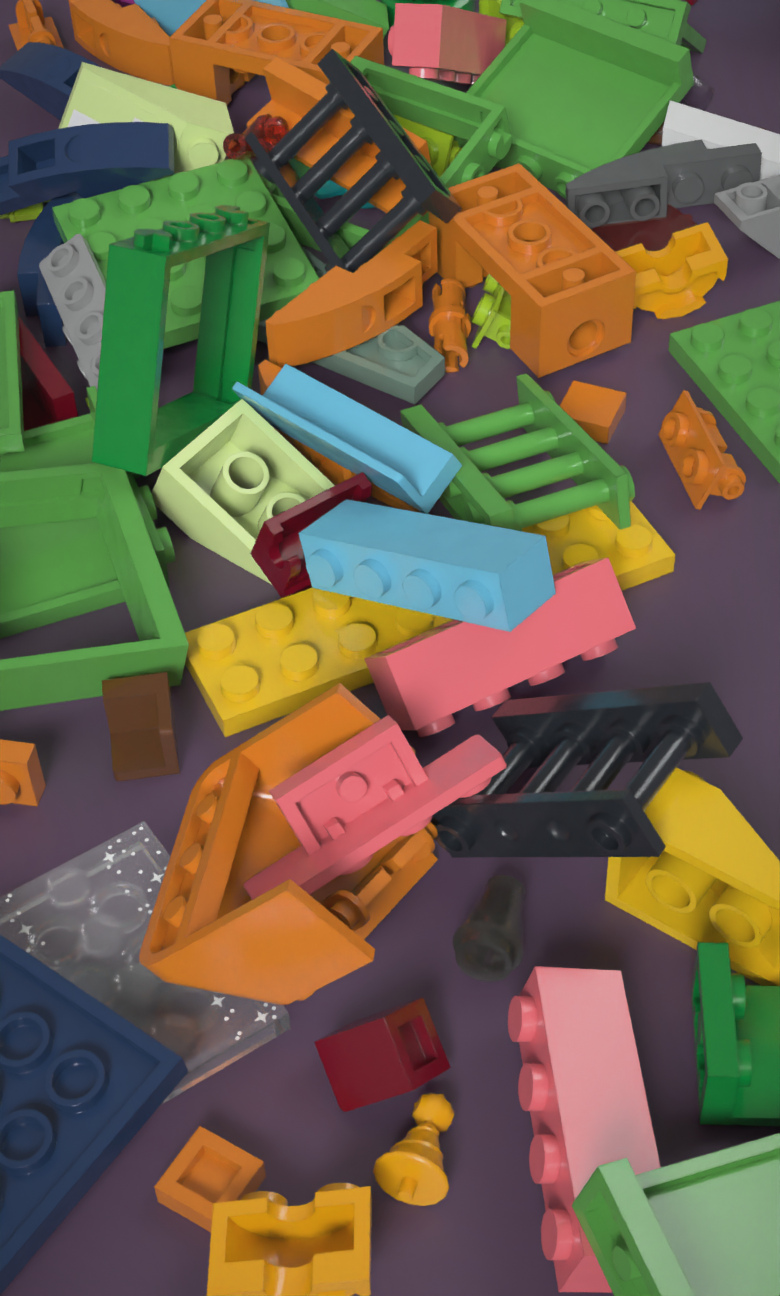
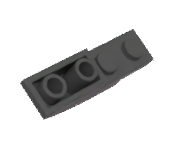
M702 139L649 149L601 165L567 183L566 207L592 231L666 221L668 209L714 203L715 193L738 187L743 183L759 181L762 152L756 143L707 149Z

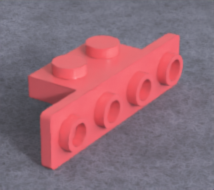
M387 715L269 790L302 846L247 880L243 886L253 900L286 880L291 879L312 896L314 891L339 875L351 874L364 867L371 860L373 853L396 838L408 836L423 829L428 825L435 813L458 798L470 797L482 791L490 783L492 777L505 769L507 764L496 748L482 736L474 735L422 768L399 725Z

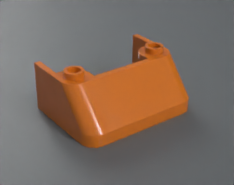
M341 683L217 759L203 772L194 785L139 954L140 963L164 982L277 1005H287L296 1000L302 1001L307 999L316 990L374 960L375 948L291 879L286 880L253 900L243 886L247 880L302 846L269 790L381 720Z

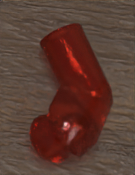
M270 114L258 116L243 133H232L226 136L223 141L224 152L230 159L254 160L257 156L244 138L252 131L270 144L276 145L289 132L288 123L281 116L272 117Z

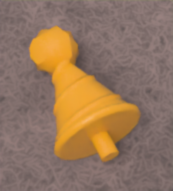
M430 1093L421 1095L414 1103L412 1117L418 1126L408 1131L404 1139L393 1145L389 1152L384 1153L375 1161L373 1173L378 1185L384 1192L404 1203L419 1206L433 1205L443 1200L448 1193L449 1183L443 1168L442 1160L444 1157L440 1150L438 1137L440 1135L439 1132L447 1131L448 1127L452 1124L455 1111L452 1109L451 1103L446 1100L444 1094Z

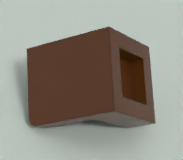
M167 672L102 680L103 703L110 731L114 779L116 781H127L180 774L175 714Z

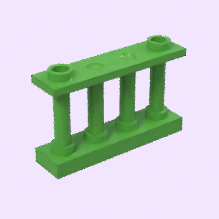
M527 373L516 376L519 405L448 426L443 422L437 423L422 404L400 410L402 427L452 453L462 464V467L439 497L440 502L454 519L522 531V528L597 505L620 530L631 526L629 501H632L635 497V487L628 469L615 462L555 402L552 394L548 390L544 391ZM522 427L527 432V434L470 451L465 447L459 448V446ZM545 452L552 458L494 477H490L488 473H481L482 471ZM569 478L577 484V486L516 505L512 500L505 501L504 499Z

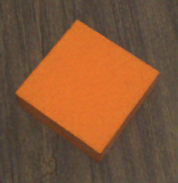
M573 380L560 407L595 442L608 445L625 412L627 393Z
M199 1126L154 1186L157 1200L159 1203L211 1233L213 1203L240 1200L244 1195L256 1192L266 1178L264 1161Z

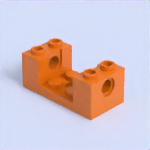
M206 0L169 37L174 81L177 89L226 103V105L232 101L231 95L245 85V81L249 82L256 74L265 76L263 68L276 56L327 85L330 81L318 66V63L331 49L335 50L349 62L355 56L384 65L383 28L253 0Z
M520 163L449 187L448 190L462 207V210L448 223H445L429 212V224L437 227V273L443 279L452 278L460 281L465 288L473 287L483 282V278L490 274L511 295L510 349L538 378L631 342L636 271Z

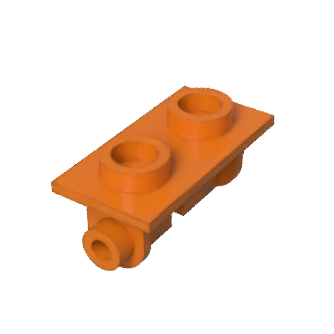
M19 0L15 6L17 23L8 24L17 51L28 42H40L64 48L52 17L44 18L40 1Z
M683 390L671 412L665 416L658 435L695 509L700 510L709 495L723 496L727 500L736 499L744 492L746 475L737 466L732 454L724 453L727 445L716 426L714 415L710 411L696 407L690 393Z
M429 822L428 825L414 834L396 838L373 853L371 860L364 867L351 874L339 875L314 891L312 897L361 938L365 939L438 860L432 853L435 850L434 840L438 836L437 829Z

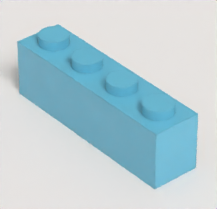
M348 499L299 532L306 569L312 588L508 632H511L556 594L546 536Z

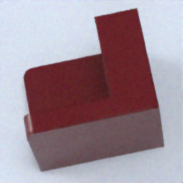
M423 997L356 1020L314 1041L339 1108L344 1112L413 1091L451 1068Z

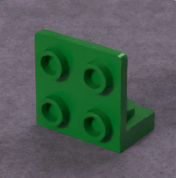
M698 942L690 994L700 1124L780 1126V986L745 985L743 973H731L728 943Z

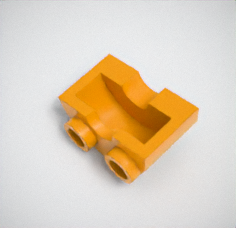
M708 222L672 233V238L669 240L668 245L659 251H648L642 243L616 251L636 271L634 309L638 307L641 310L654 312L657 319L682 317L701 308L706 303L703 296L714 287L718 278L724 281L727 274L728 258Z
M350 1183L327 1184L321 1187L318 1192H315L313 1201L299 1206H288V1201L285 1197L269 1191L251 1192L236 1201L213 1203L207 1296H352L354 1294L370 1296L371 1186L359 1187Z

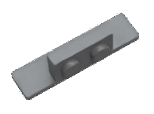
M76 234L66 243L53 249L39 263V267L63 321V332L73 345L78 356L77 365L88 380L90 387L95 386L97 390L106 281L88 241L81 234Z

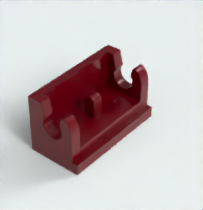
M363 472L264 521L250 554L281 598L312 587L306 569L299 532L346 499L366 503L367 498L371 495L372 484Z

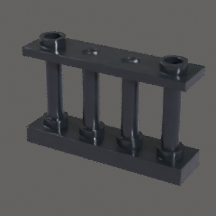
M331 49L318 63V66L330 81L325 87L327 93L275 146L252 131L244 139L257 156L252 161L255 168L269 182L277 185L329 261L325 266L326 272L338 266L354 273L361 265L372 259L418 213L424 216L429 211L445 223H448L462 210V207L363 73L339 53ZM342 108L345 110L350 108L355 115L350 121L352 127L299 178L289 161ZM366 143L370 145L375 143L380 149V152L375 156L377 162L324 214L313 198V195ZM392 177L396 180L401 178L406 185V188L401 191L403 198L349 250L337 231Z
M710 682L505 700L491 718L507 741L508 749L502 755L507 764L506 768L494 775L490 783L482 791L470 797L458 798L435 813L430 822L438 832L436 841L443 849L450 853L452 858L659 857L666 846L645 814L646 808L682 760L730 757L743 740V737ZM643 762L623 790H607L627 763ZM576 765H589L569 792H556ZM539 767L519 793L507 794L527 768Z

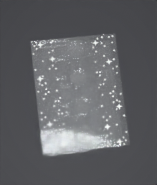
M145 821L1 896L0 934L183 1058L189 1072L162 1103L164 1104L291 1029L289 1012L283 1005L166 983L140 963V949L170 859V854Z

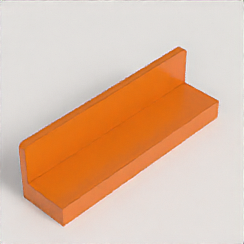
M277 56L263 68L272 100L247 122L249 132H254L273 146L327 93L325 89L327 84ZM342 108L293 158L311 168L352 127L350 121L355 115L350 108L348 110ZM403 128L431 165L427 141ZM366 143L330 180L349 190L377 162L375 156L380 152V149L375 143L372 145ZM392 177L368 202L388 213L403 198L401 191L406 188V185L401 178L396 180Z

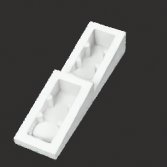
M671 100L669 101L663 126L662 146L701 139L707 149L756 143L762 152L760 180L780 175V134Z

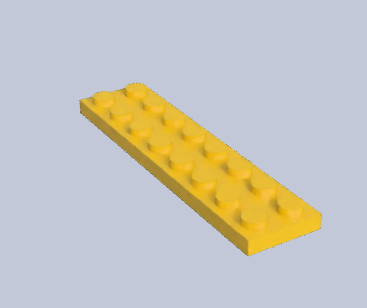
M629 501L631 526L621 530L597 505L522 528L523 532L546 536L553 575L581 562L608 557L621 591L674 572L675 553L632 501ZM310 588L185 632L189 643L185 665L224 737H228L288 715L339 683L349 691L374 683L364 660L365 658L453 619Z

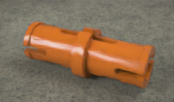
M447 278L441 280L442 294L441 287L437 283L433 286L432 300L434 311L431 313L428 321L429 334L431 337L434 336V349L445 357V372L454 373L459 371L458 356L459 364L463 368L469 361L466 339L471 332V317L468 313L465 314L466 290L464 285L456 279Z

